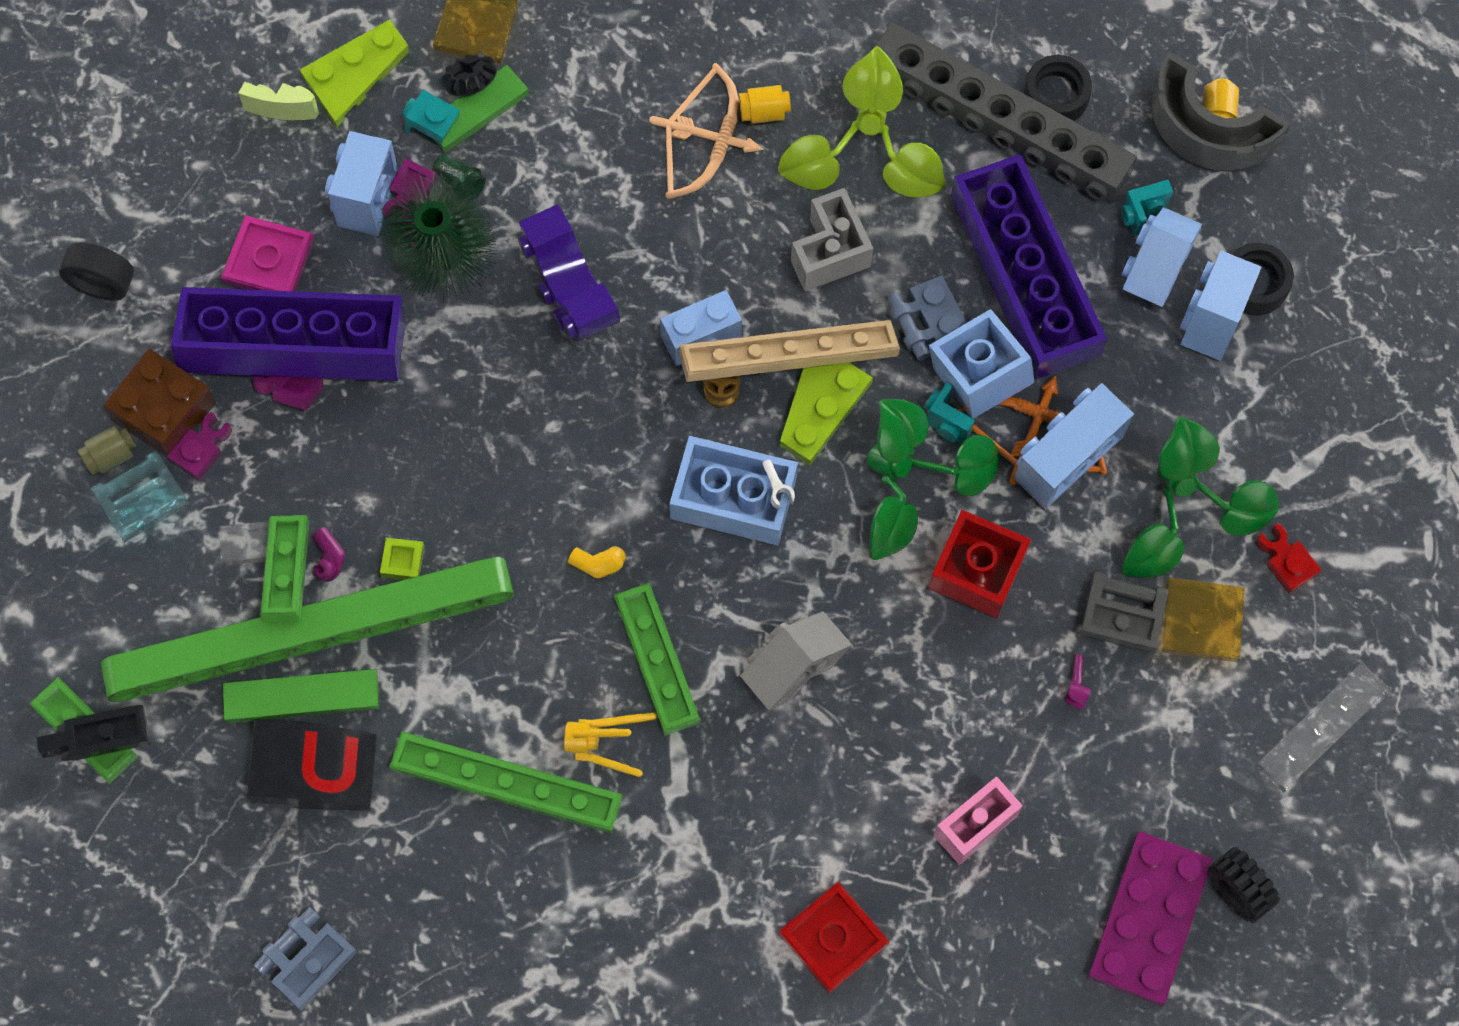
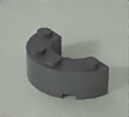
M1168 52L1154 88L1152 112L1160 135L1171 149L1193 164L1220 171L1252 167L1265 161L1279 149L1290 128V122L1261 105L1252 114L1241 118H1223L1211 113L1200 103L1195 93V80L1199 69L1173 53Z

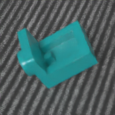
M423 89L416 100L411 98L402 112V117L405 118L404 131L411 134L415 128L442 144L458 119L460 110Z
M946 382L941 392L935 389L926 403L925 409L929 411L928 425L936 429L942 438L950 442L958 441L963 443L972 434L975 419L947 404L951 398L953 385Z

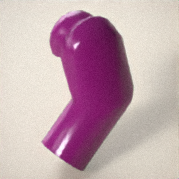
M322 527L312 535L313 541L322 552L319 565L314 566V574L318 579L330 582L341 573L345 551L329 529Z

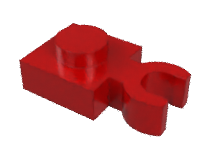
M1277 523L1271 530L1277 537V542H1270L1262 533L1256 539V543L1263 552L1272 554L1273 558L1266 565L1288 594L1318 576L1322 569L1300 541L1291 546L1289 545L1285 528Z

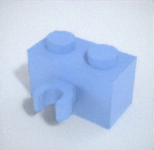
M727 290L660 318L661 338L675 365L678 366L682 364L678 353L681 344L741 338L742 319Z

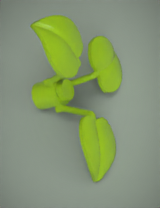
M878 46L874 47L865 57L856 62L844 76L843 93L853 106L859 108L857 120L852 122L851 128L837 147L830 151L829 142L825 137L807 135L793 142L785 150L778 166V172L782 177L800 187L810 190L827 188L835 182L840 172L839 162L834 157L840 154L854 133L860 130L866 135L882 134L887 154L892 159L883 169V178L893 191L908 197H926L940 192L946 186L941 159L931 147L923 143H908L899 149L898 154L893 150L888 133L889 127L885 125L887 112L894 110L899 105L902 99L903 85L894 63Z

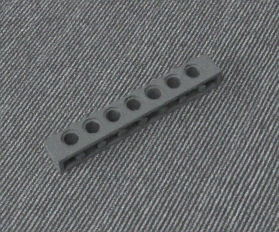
M892 22L876 44L894 63L902 80L903 91L909 97L925 101L932 105L938 113L952 116L973 132H981L993 139L1001 148L1011 149L1021 154L1030 164L1042 166L1055 173L1056 177L1061 181L1073 183L1084 189L1093 199L1103 200L1112 204L1131 175L1137 159L1135 154L898 24ZM910 63L915 67H905L902 64ZM933 80H942L945 83L936 84L933 82ZM970 96L973 97L975 100L967 101L962 97ZM1001 113L1004 114L1006 117L998 118L993 114ZM1023 130H1032L1037 134L1029 135ZM1060 146L1065 148L1067 151L1060 152L1057 151L1054 147ZM1091 163L1096 165L1098 168L1091 169L1088 168L1085 164Z

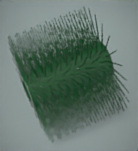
M433 170L432 192L428 180L430 202L428 201L423 182L422 186L427 200L426 203L416 184L420 198L418 202L417 200L413 199L412 201L409 199L416 209L407 200L403 199L410 206L402 201L398 204L408 208L411 212L406 209L401 212L397 210L399 209L397 207H394L396 210L392 209L394 211L389 212L404 214L406 217L399 215L397 218L380 220H389L382 222L404 223L403 221L410 224L408 226L404 224L384 226L391 228L383 229H392L386 231L398 232L389 233L394 235H383L390 236L388 238L394 240L393 242H386L390 243L388 245H393L390 246L393 248L388 250H392L390 252L395 254L392 256H396L390 258V260L395 259L393 260L394 263H400L402 267L398 269L399 271L402 270V272L405 271V268L409 270L413 266L411 269L413 271H409L408 274L411 277L414 273V276H416L418 271L419 273L421 272L418 278L423 279V282L429 272L426 282L429 283L431 277L433 280L435 276L434 287L438 280L437 289L438 283L440 289L441 272V296L443 277L444 302L445 281L446 287L448 286L447 271L454 291L455 287L450 270H452L461 289L462 287L457 277L459 271L463 274L465 272L472 280L474 279L463 269L461 264L470 274L472 272L467 267L477 272L475 270L477 268L461 260L464 259L474 265L472 263L474 261L478 262V265L482 263L479 261L487 263L488 261L480 259L482 256L479 255L489 256L484 254L496 253H488L492 251H482L476 248L490 247L486 245L496 244L478 241L485 240L483 238H494L486 235L492 233H486L493 230H487L490 229L489 226L491 225H483L489 220L484 221L486 219L482 218V213H479L481 211L473 210L480 206L475 205L474 202L471 203L473 201L471 200L466 205V208L458 209L459 205L462 206L464 202L474 197L472 195L469 196L472 192L464 198V201L462 200L457 203L456 198L459 195L455 196L453 191L448 202L449 195L454 188L451 184L447 194V187L445 188L441 203L443 186L439 195L440 184L439 190L437 184L436 201V177L434 196ZM464 211H466L465 216L463 215L462 217L460 216L459 218H455L458 214L460 215L461 212L464 213ZM468 218L466 224H458L461 220ZM465 226L471 227L467 231H460ZM405 228H409L410 230H412V231H409V232H406V231L399 232V231H397V230L405 229ZM466 234L472 236L470 238H463ZM408 235H413L414 237L412 239H409L404 236L410 237ZM470 241V242H474V243H476V244L468 245V244L465 243V242ZM409 242H417L413 247L406 246ZM419 249L415 254H410L409 252L410 250ZM473 254L477 256L475 257L477 259H473L470 255ZM418 255H422L419 259L417 258L416 261L413 260L415 256L417 257Z

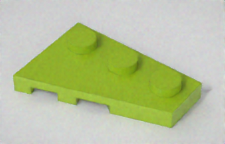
M389 19L301 68L300 73L331 121L338 128L345 121L344 116L355 105L359 106L366 98V93L377 81H382L409 53V48L406 41Z
M850 362L803 368L782 433L780 447L810 466L871 386L873 377Z

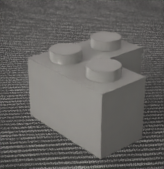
M845 188L812 199L810 221L816 234L792 242L791 263L804 291L870 268L873 255V246Z
M824 611L810 617L804 614L790 625L787 622H783L769 634L770 643L766 647L763 646L756 650L748 658L747 662L750 665L740 677L766 708L771 710L789 702L811 677L830 670L852 644Z

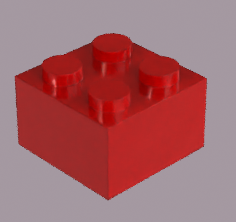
M961 509L932 573L928 589L998 619L1027 554L1031 539Z

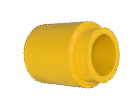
M1223 78L1215 79L1205 85L1202 105L1211 113L1220 117L1237 118L1239 88L1230 80Z
M781 85L747 89L746 93H739L742 122L751 121V124L782 121L785 120V113L791 112L789 91L782 92Z

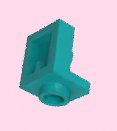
M1169 180L1128 191L1124 205L1121 207V215L1124 224L1127 227L1131 226L1135 237L1139 236L1143 225L1147 223L1146 215L1155 216L1159 214L1163 207L1168 208L1173 194Z

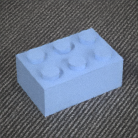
M1103 383L1093 391L1090 388L1085 389L1073 402L1075 407L1067 416L1063 412L1058 414L1046 427L1048 432L1040 441L1034 437L1020 451L1022 456L1016 462L1018 469L1014 479L1045 510L1124 437L1134 416V413Z
M689 436L670 500V519L779 546L790 501L787 494L778 493L776 498L780 503V509L773 507L771 504L773 489L762 463L766 460H771L782 484L788 485L794 490L798 462Z

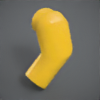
M612 546L594 556L576 547L568 559V564L594 578H602L619 571L626 560V554L623 549L617 546Z

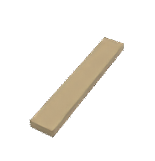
M891 320L681 344L678 353L686 381L692 382L897 357L900 347Z

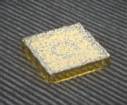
M447 0L433 42L434 50L464 57L468 53L474 56L482 52L485 56H491L495 63L502 64L519 8V0Z
M1169 578L1162 653L1238 662L1241 650L1245 587Z

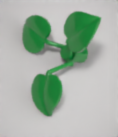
M902 399L879 400L880 423L878 444L870 450L867 462L871 470L884 475L882 482L889 485L897 495V498L894 496L884 498L876 509L869 541L870 558L879 560L901 551L912 541L917 530V509L915 506L905 503L906 495L894 480L906 477L911 467L916 466L951 475L956 474L954 483L956 492L964 496L977 495L990 485L998 470L999 450L992 439L984 435H974L967 438L958 449L956 455L957 467H948L913 459L909 456L914 454V447L923 443L928 433V418L925 411L918 405Z
M1177 417L1174 429L1162 448L1157 467V474L1166 485L1162 493L1167 501L1171 523L1170 530L1161 523L1152 525L1144 530L1130 547L1123 561L1121 572L1128 577H1157L1168 573L1179 563L1184 553V543L1179 537L1175 536L1179 531L1173 500L1174 495L1187 497L1197 488L1219 507L1226 509L1220 518V526L1229 534L1245 536L1264 528L1278 512L1280 503L1275 490L1266 482L1258 480L1248 481L1234 490L1230 497V503L1223 501L1204 486L1195 475V473L1208 471L1215 465L1220 453L1218 441L1202 425L1183 417Z

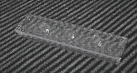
M1361 662L1257 763L1256 767L1285 793L1390 688Z

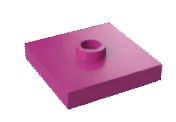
M245 215L222 273V282L246 290L296 291L315 240L314 234Z

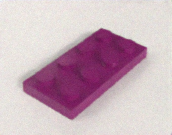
M1138 831L1087 979L1163 1007L1166 1003L1209 870L1207 868L1212 864L1213 858Z

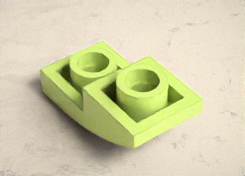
M244 82L238 92L245 111L264 117L281 120L316 119L319 115L315 96L302 86L292 87L282 83L277 94H275L272 89L265 85L258 84L255 86Z

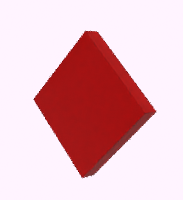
M839 882L778 932L780 937L828 994H831L890 943Z

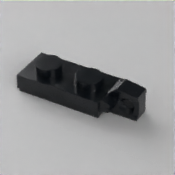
M143 705L64 720L65 724L57 726V733L37 737L38 750L43 758L61 755L62 761H75L150 745Z

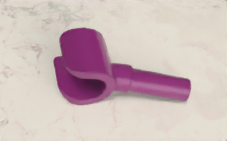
M1076 654L1074 655L1073 677L1071 678V684L1065 696V701L1069 705L1084 709L1091 689L1080 685L1084 656Z

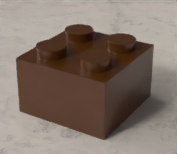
M148 349L103 406L113 423L121 428L126 427L130 434L167 457L189 429L194 431L216 402L206 384L153 350Z

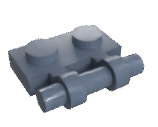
M942 275L909 289V296L912 302L904 303L899 292L887 297L891 307L889 313L894 323H899L905 335L904 343L909 351L914 352L918 361L925 360L931 355L926 345L939 340L967 323ZM920 316L926 329L918 330L912 318Z
M310 907L299 918L294 916L287 924L289 928L274 944L269 942L262 950L264 954L253 965L263 976L274 965H277L282 971L271 983L300 1011L313 1000L357 953L356 949L328 923L315 934L310 928L319 920L320 916ZM301 938L307 944L290 961L285 954Z

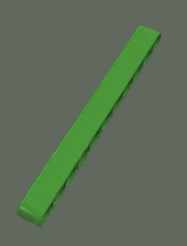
M501 557L488 558L302 606L301 621L263 622L261 617L109 656L100 662L107 700L110 702L128 701L506 602L514 597L506 561Z

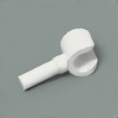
M771 460L764 461L762 464L773 489L771 495L773 507L780 509V503L776 498L778 493L787 494L790 503L793 504L795 498L793 489L788 485L782 484Z

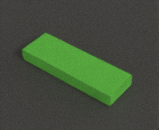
M506 65L497 71L494 80L483 90L472 95L461 96L450 104L460 110L459 117L442 144L436 140L434 141L444 153H447L529 95V89Z
M307 515L270 516L260 614L263 622L301 621L309 533V519Z
M59 677L29 703L56 731L57 726L65 724L64 720L95 714ZM131 749L85 758V760L110 784L138 756Z

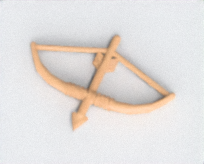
M717 63L712 65L713 69L669 119L657 116L649 118L651 124L666 128L668 192L665 196L667 199L695 192L710 181L723 162L729 145L742 148L744 153L764 150L751 138L743 140L732 137L738 121L739 98L735 84ZM716 73L725 82L729 96L728 112L724 116L719 133L695 127L691 118L680 116ZM691 135L715 141L710 155L711 161L703 174L689 186L674 190L672 137L686 140Z

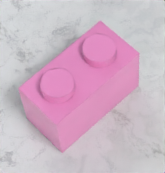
M996 776L938 824L934 837L958 865H961L1016 819L1023 806Z

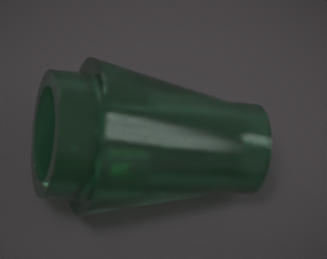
M440 155L433 163L432 171L434 170L443 181L445 179V184H448L449 188L452 184V187L454 186L452 189L454 193L457 190L462 192L465 189L461 197L464 196L465 198L472 192L469 196H474L470 199L473 200L480 195L478 193L483 191L486 179L481 174L479 168L451 159L446 155Z

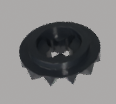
M482 52L474 56L468 53L465 58L461 60L456 59L454 65L447 66L446 73L441 78L449 94L454 96L472 95L483 90L494 80L497 74V66L491 56H485Z

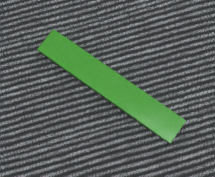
M401 731L389 766L390 770L610 834H612L623 799V795L620 793Z

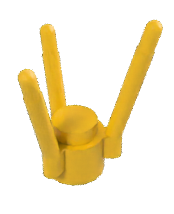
M641 713L594 720L579 719V722L568 721L564 737L565 752L575 753V761H588L625 774L641 777L643 775L642 770L592 754L590 750H597L599 737H628L631 735L630 729H599L600 727L651 721L657 719V714Z

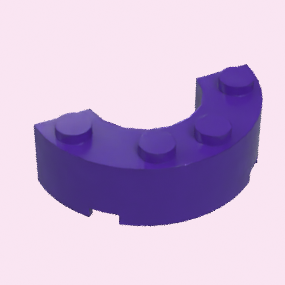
M559 204L519 221L523 234L522 237L518 238L519 245L525 257H532L543 282L538 285L540 293L547 305L551 303L555 305L557 310L553 311V315L560 330H566L571 338L574 337L579 342L620 322L619 310L604 283L598 284L594 279L578 246L574 231Z

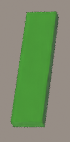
M650 583L615 594L616 605L664 736L700 724L699 714Z
M376 669L223 683L224 720L226 723L377 710L380 709L378 672Z

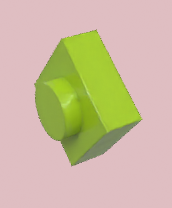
M386 537L380 569L381 578L406 580L420 576L425 548L424 543Z

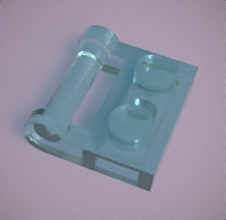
M156 450L146 455L147 460L106 484L98 483L91 487V490L124 543L190 505ZM154 472L158 474V477L115 502L111 501V497Z

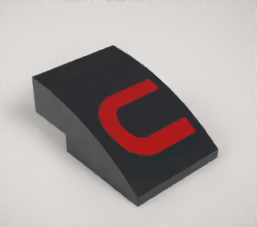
M255 720L247 797L252 803L292 805L293 808L371 811L377 735L317 724Z

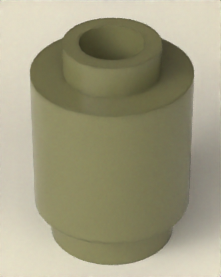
M113 425L84 442L85 446L77 451L93 476L100 471L104 474L133 458L134 455L131 450L137 446L126 427L119 431L117 426Z

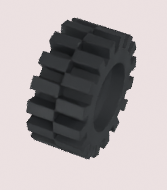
M1232 847L1207 868L1209 870L1208 876L1212 878L1210 881L1213 886L1218 888V894L1226 899L1227 905L1229 907L1232 906L1234 912L1239 916L1242 915L1243 919L1247 922H1257L1280 902L1277 889L1272 887L1274 885L1272 880L1265 876L1267 873L1264 869H1260L1253 858L1249 859L1248 853L1245 851L1241 852L1237 847Z

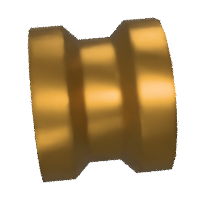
M740 376L704 380V397L713 407L728 408L738 400L740 395Z

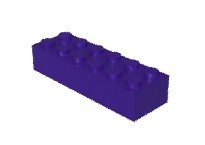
M1019 154L954 176L951 191L952 201L1015 339L1032 359L1034 380L1101 357L1107 337L1022 155Z
M182 287L171 350L176 366L187 373L398 381L406 323L402 296Z

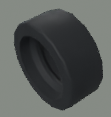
M1057 54L1045 56L1034 63L1027 74L1023 94L1075 121L1082 116L1088 107L1093 83L1089 71L1081 62L1070 56ZM1049 76L1065 77L1078 88V97L1069 104H1052L1040 96L1037 91L1038 83L1043 78Z
M79 242L72 243L67 248L59 268V275L66 284L79 292L98 299L115 301L121 300L126 296L134 275V267L127 259L108 248Z
M1261 242L1245 244L1236 249L1232 255L1251 263L1264 264L1272 269L1278 277V287L1274 293L1263 296L1250 294L1243 313L1263 315L1278 309L1287 298L1293 285L1294 271L1290 260L1278 248Z

